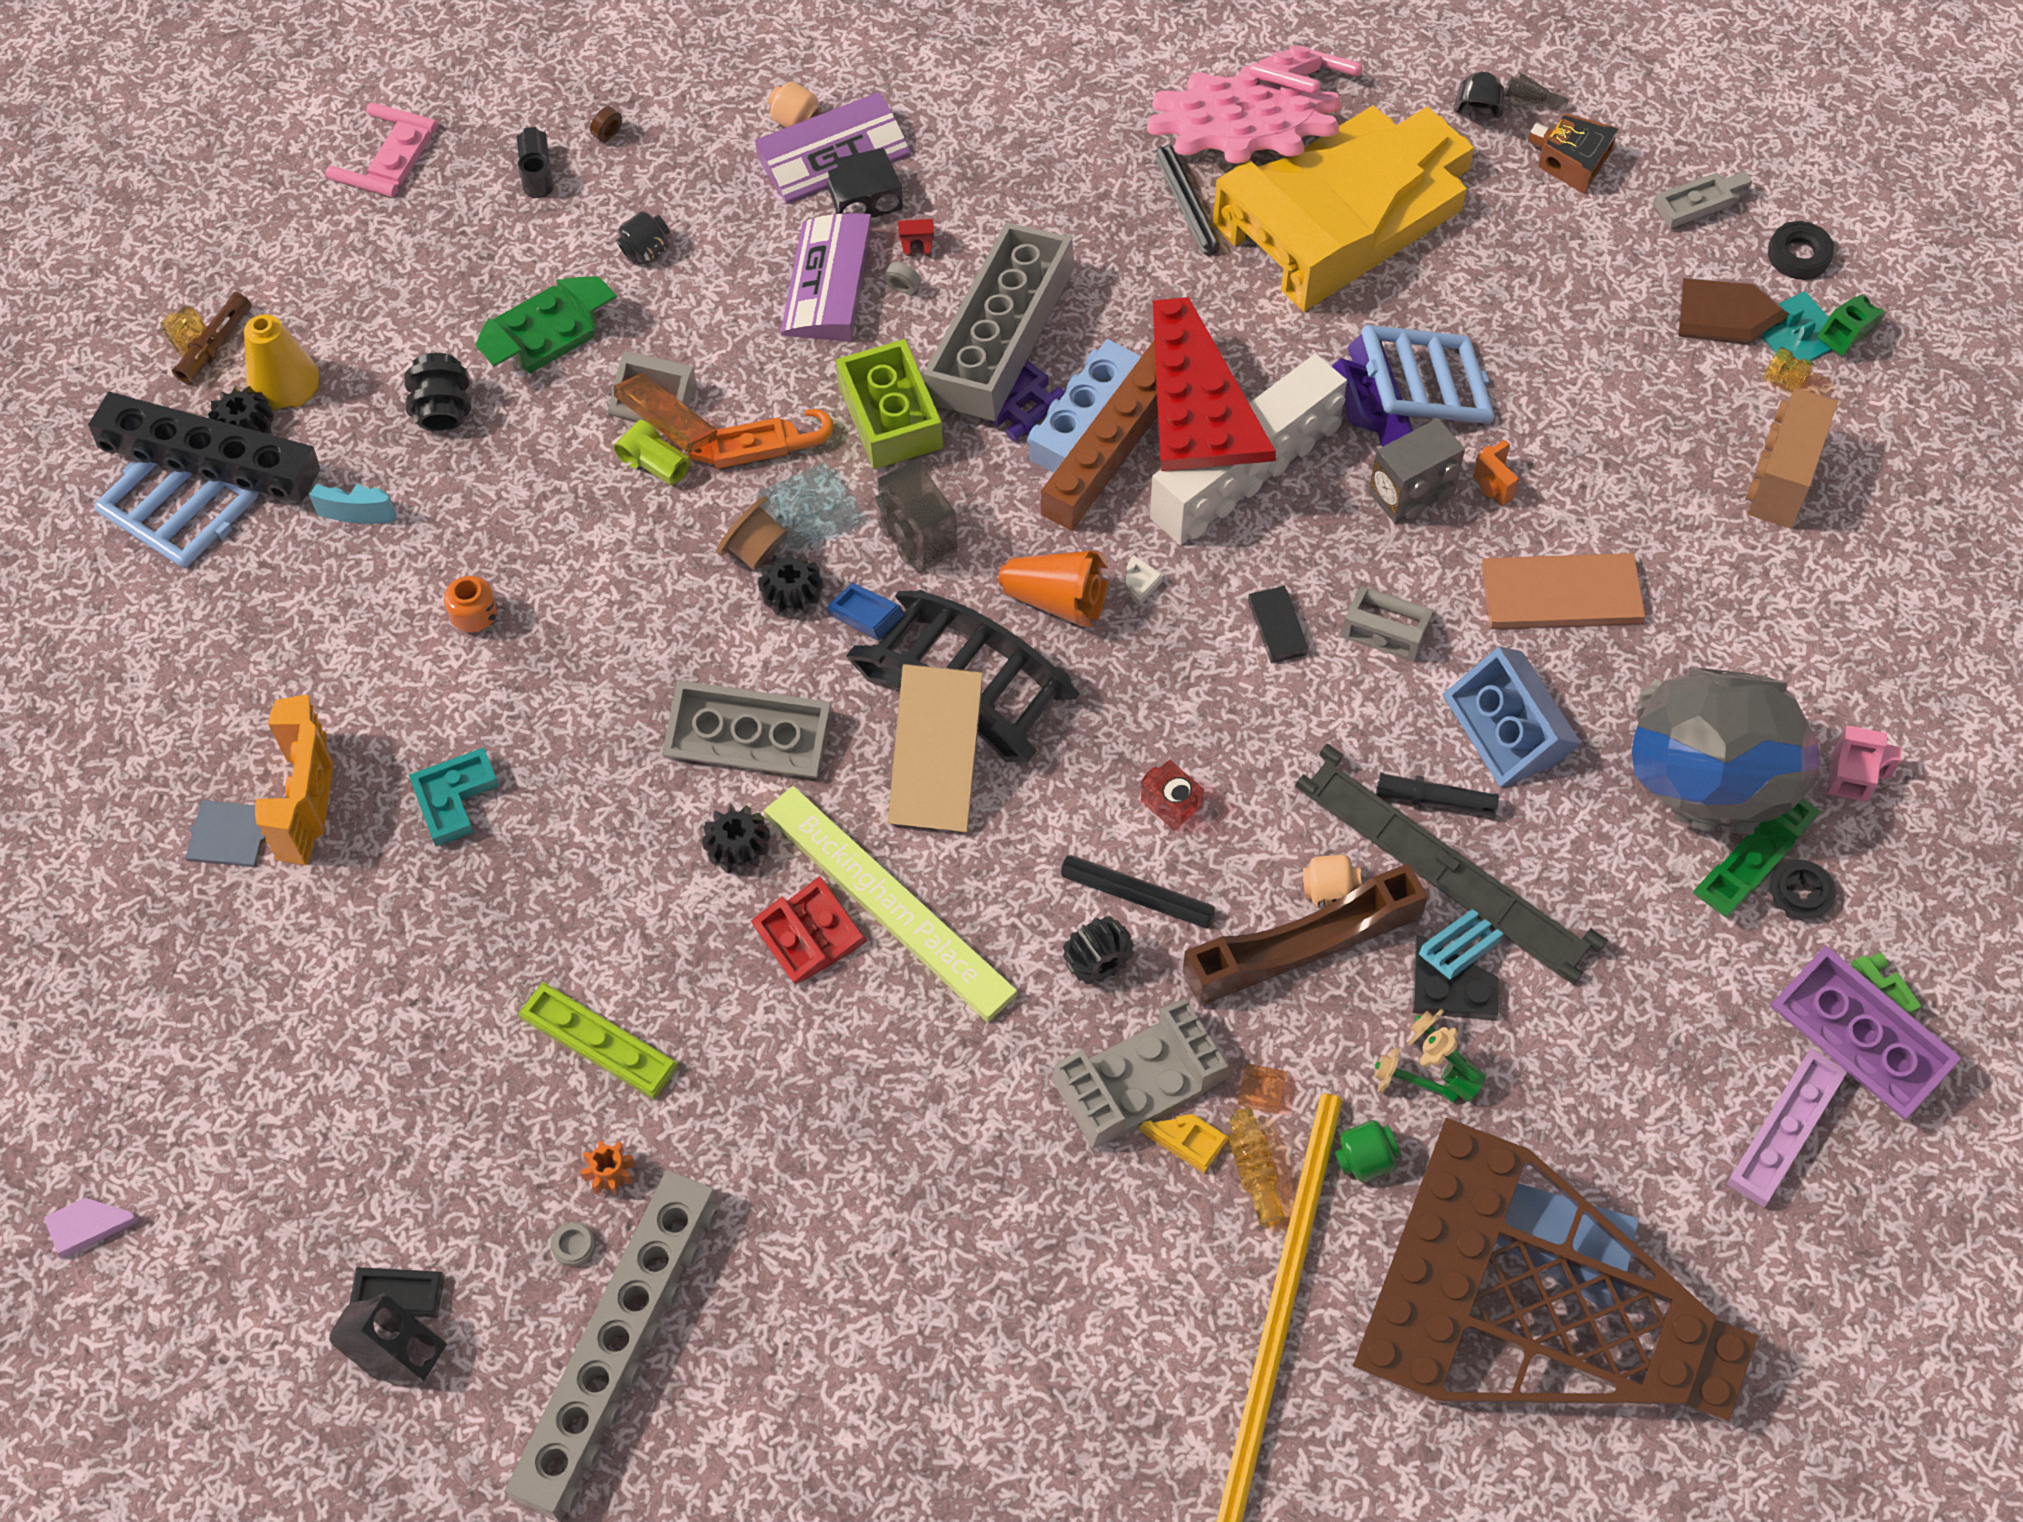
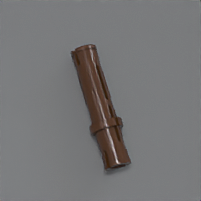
M233 292L230 299L213 317L201 335L189 342V350L172 369V373L178 380L185 384H192L194 378L204 366L215 360L218 348L232 333L245 313L251 309L252 304L247 297L241 293ZM226 317H229L227 323L220 330V332L217 333L216 330L218 329V327L221 325V323L225 320ZM206 343H208V347L201 354V356L198 359H195V356L199 353L203 346Z

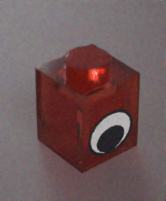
M1170 759L1160 768L1156 766L1150 769L1141 781L1140 801L1173 831H1176L1202 808L1204 788Z

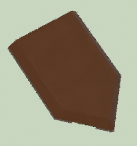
M1683 278L1678 336L1753 343L1774 325H1780L1785 322L1789 313L1756 284Z

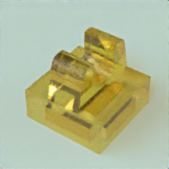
M185 305L178 313H169L160 322V325L164 327L162 332L181 356H184L189 350V342L193 338H198L207 327L196 310Z

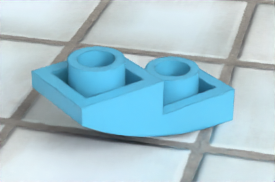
M316 483L309 494L317 515L350 523L375 524L393 522L397 516L390 496L379 488L369 489L356 484L350 495H348L340 488H328Z

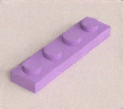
M1810 1048L1726 1185L1765 1208L1846 1076L1847 1071Z

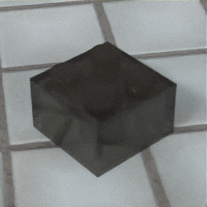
M917 459L877 478L879 495L875 498L881 515L877 518L878 524L887 538L892 536L895 539L897 551L905 564L912 563L917 572L921 573L958 554L956 512Z

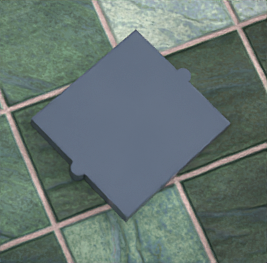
M202 800L195 826L190 827L192 836L185 859L192 862L256 867L262 842L266 841V837L262 835L261 828L256 824L255 805Z

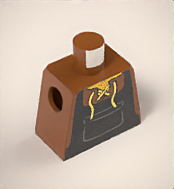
M1565 114L1561 117L1554 130L1536 123L1529 134L1528 143L1542 148L1539 168L1585 194L1612 153L1619 128L1571 114Z

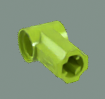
M638 420L613 445V449L621 461L626 464L630 462L629 466L634 469L641 466L669 485L678 484L686 476L691 466L690 457L663 441L658 431L644 420Z

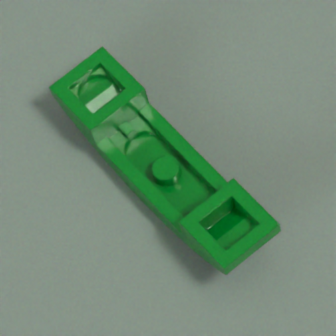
M1802 798L1787 813L1772 821L1761 822L1760 827H1755L1754 834H1748L1721 865L1717 864L1698 885L1693 894L1728 918L1755 892L1785 858L1821 811Z

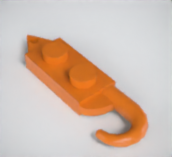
M807 409L805 411L806 416L816 417L821 420L822 427L818 431L798 434L796 427L791 422L780 419V417L707 431L708 437L688 451V456L693 460L713 464L715 469L788 455L789 451L814 447L826 442L831 437L834 429L833 420L823 410Z

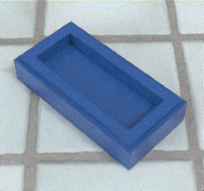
M853 582L826 607L835 619L878 641L905 616L900 605Z

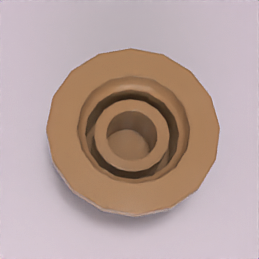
M766 496L761 497L752 504L722 538L716 549V552L721 557L732 551L750 568L756 570L784 541L788 531L766 512L771 502Z

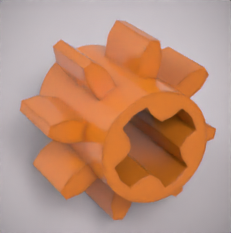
M600 1140L598 1141V1147L592 1153H583L584 1159L590 1167L584 1168L580 1172L584 1181L593 1180L592 1189L596 1195L602 1189L611 1190L613 1195L616 1196L618 1195V1187L624 1182L627 1184L633 1183L631 1174L626 1169L635 1166V1161L632 1155L623 1156L624 1148L620 1141L613 1147L605 1145ZM613 1163H615L616 1167L614 1169L609 1168ZM602 1166L606 1167L603 1172L600 1170Z

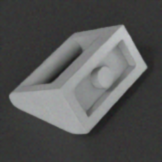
M624 351L619 362L608 414L634 421L644 420L651 425L679 431L697 389L694 367ZM631 384L677 395L672 415L623 403Z
M1361 586L1345 617L1341 638L1415 662L1434 610ZM1363 603H1367L1420 622L1417 628L1363 611L1361 608Z

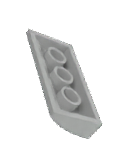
M677 680L662 756L817 779L825 753L834 710L831 702Z

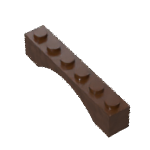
M1407 863L1372 877L1336 902L1296 921L1257 933L1221 936L1188 949L1184 954L1183 974L1199 1006H1202L1422 919L1428 896L1411 865Z

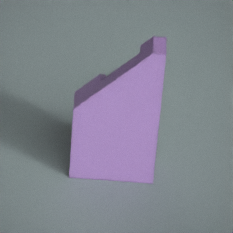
M87 1198L81 1199L44 1217L56 1252L61 1258L67 1257L138 1223L136 1216L130 1211Z

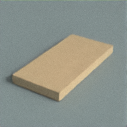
M903 664L888 813L889 824L962 832L968 831L984 672Z

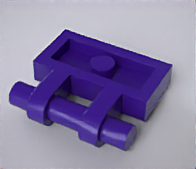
M1027 360L996 421H989L996 427H999L1007 419L1014 424L1006 430V434L1009 439L1015 442L1023 434L1029 435L1032 428L1047 415L1052 402L1055 399L1060 400L1065 391L1057 387L1051 393L1047 392L1044 388L1049 385V376ZM1030 400L1036 403L1028 412L1022 409Z

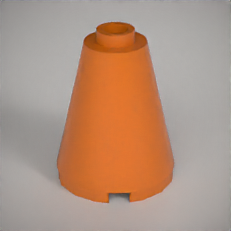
M1093 550L1013 557L1008 560L1007 564L1001 566L998 582L1003 587V591L1007 596L1081 627L1091 628L1093 625L1090 619L1098 620L1105 604L1108 580L1101 579V568L1108 569V562L1104 553Z

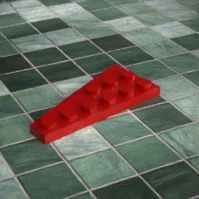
M1190 298L1152 300L1161 471L1276 461V450Z

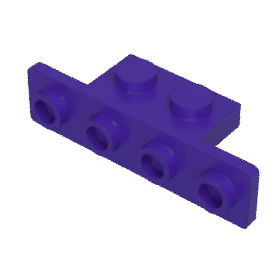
M1361 333L1348 346L1352 361L1340 358L1331 367L1347 379L1344 405L1348 420L1356 427L1377 432L1381 445L1384 447L1412 432L1413 428L1408 416L1387 414L1384 411L1375 378H1371L1368 375L1366 365L1369 362V357ZM1379 341L1396 399L1402 400L1383 344Z

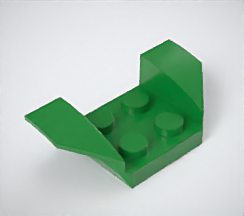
M599 276L557 279V286L549 287L494 319L488 317L475 346L493 367L514 357L518 364L531 374L592 339L596 330L593 311L616 299L617 295Z

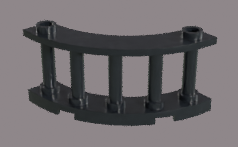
M922 590L898 591L895 597L906 609L904 612L905 616L883 637L878 645H854L846 655L848 660L868 682L901 689L903 664L928 666L920 661L947 627L970 636L946 667L948 669L965 670L984 644H986L1008 660L981 694L977 735L1004 761L1029 762L1037 750L1027 740V732L1053 699H1077L1080 695L1078 690L1070 683L1071 678L1068 673L1059 667H1054L1039 652L1008 629L969 607ZM916 621L918 623L930 624L909 651H903L901 654L893 651ZM1020 669H1022L1041 689L1013 724L995 710L994 703Z

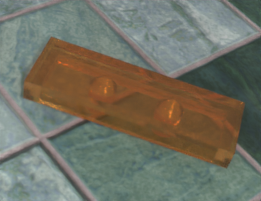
M637 374L614 385L613 396L687 453H691L716 440V428L645 374Z

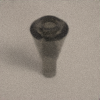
M1520 71L1516 77L1510 76L1505 88V96L1509 97L1508 105H1546L1565 111L1569 102L1568 97L1549 92L1547 88Z

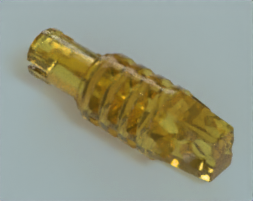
M1252 1108L1237 1109L1229 1119L1232 1134H1229L1228 1140L1231 1152L1234 1155L1235 1165L1238 1168V1175L1241 1178L1240 1182L1242 1188L1246 1192L1251 1193L1260 1227H1273L1281 1224L1285 1220V1215L1275 1186L1278 1184L1279 1174L1275 1169L1276 1164L1272 1158L1271 1148L1268 1146L1269 1141L1265 1130L1259 1129Z

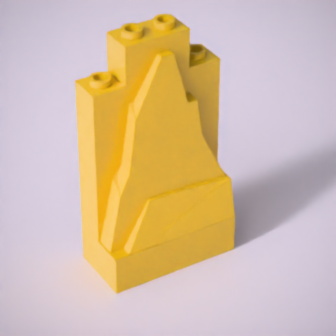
M1372 105L1340 125L1339 132L1336 135L1317 139L1306 146L1304 152L1300 155L1289 156L1258 167L1249 160L1216 180L1213 226L1235 247L1246 240V234L1283 268L1281 291L1305 312L1462 211L1467 188L1457 177L1470 170L1474 147L1467 138L1457 133L1447 124L1443 117L1438 116L1428 106L1395 125L1388 115L1383 114Z

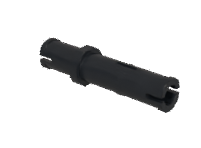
M1384 772L1379 774L1375 794L1379 798L1383 797L1410 802V807L1419 808L1421 804L1495 819V809L1497 810L1499 803L1498 793L1493 794L1424 781V777L1417 775L1415 779L1384 774Z

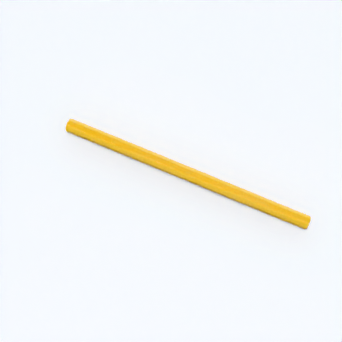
M1323 1093L1319 1099L1217 1522H1242L1343 1102L1337 1095Z

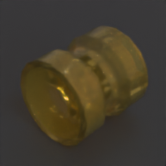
M1780 347L1767 367L1763 379L1772 384L1779 382L1785 386L1786 391L1792 393L1794 387L1798 389L1803 388L1814 369L1815 363L1806 358L1799 360L1793 356L1792 351Z

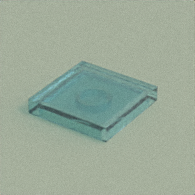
M826 463L759 491L760 498L766 496L771 501L767 508L770 516L788 531L784 540L791 552L859 523L857 513Z

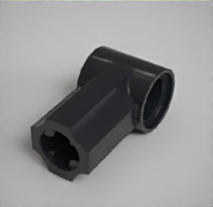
M536 127L524 128L523 132L517 135L519 156L517 165L522 187L528 197L543 198L549 195L554 187L547 134Z

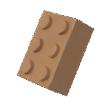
M1795 387L1789 401L1781 399L1774 418L1775 422H1772L1765 440V450H1762L1755 469V476L1745 500L1752 501L1748 515L1792 529L1810 488L1838 404L1837 400Z

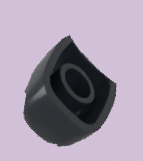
M1481 71L1471 74L1459 86L1454 103V111L1459 112L1467 104L1475 108H1491L1495 117L1500 118L1504 110L1505 91L1503 85H1501L1500 80L1495 75L1489 72Z

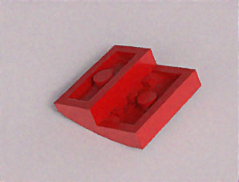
M820 876L788 901L783 896L750 921L795 985L814 976L868 941L828 884Z

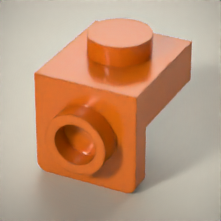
M1506 440L1501 441L1495 446L1489 445L1477 455L1473 478L1479 483L1482 492L1487 497L1494 498L1502 507L1514 499L1519 478L1504 465L1510 448V444Z

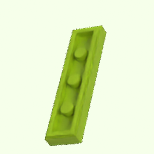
M544 982L540 984L518 1013L521 1020L653 1100L656 1099L678 1069L676 1061Z

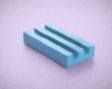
M1471 909L1424 943L1419 955L1447 978L1452 979L1498 945L1504 933L1499 929H1496L1494 932L1489 930L1491 923L1486 919L1479 922L1477 920L1479 913ZM1470 928L1469 931H1467L1465 934H1463L1462 936H1460V937H1459L1458 939H1456L1454 942H1452V943L1449 944L1447 947H1445L1444 949H1442V950H1441L1440 952H1438L1436 955L1434 954L1435 952H1437L1438 950H1440L1442 947H1444L1446 944H1448V943L1451 942L1453 939H1455V938L1458 937L1460 934H1462L1464 931H1466L1467 929ZM1480 936L1483 939L1449 965L1444 962L1463 950L1466 945Z

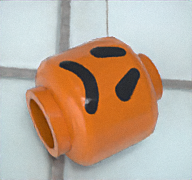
M477 576L460 577L449 584L444 593V605L450 621L459 630L468 633L479 632L488 628L494 622L497 616L498 605L490 584L483 578Z

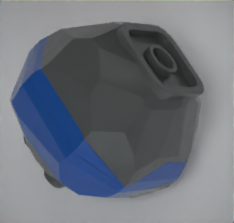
M1689 667L1687 675L1664 681L1655 690L1641 715L1632 746L1634 775L1659 802L1671 808V811L1675 813L1674 820L1692 823L1693 828L1717 831V825L1730 827L1729 831L1753 835L1755 827H1760L1761 822L1772 821L1792 810L1817 781L1820 766L1818 741L1796 698L1787 690L1788 682L1751 673Z

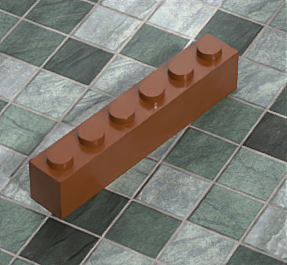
M1154 341L1042 488L1041 516L1073 531L1158 416Z

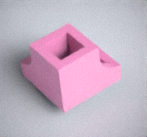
M1847 725L1831 755L1827 794L1868 802L1878 785V780L1883 778L1890 779L1901 761L1902 747L1886 744L1887 733Z

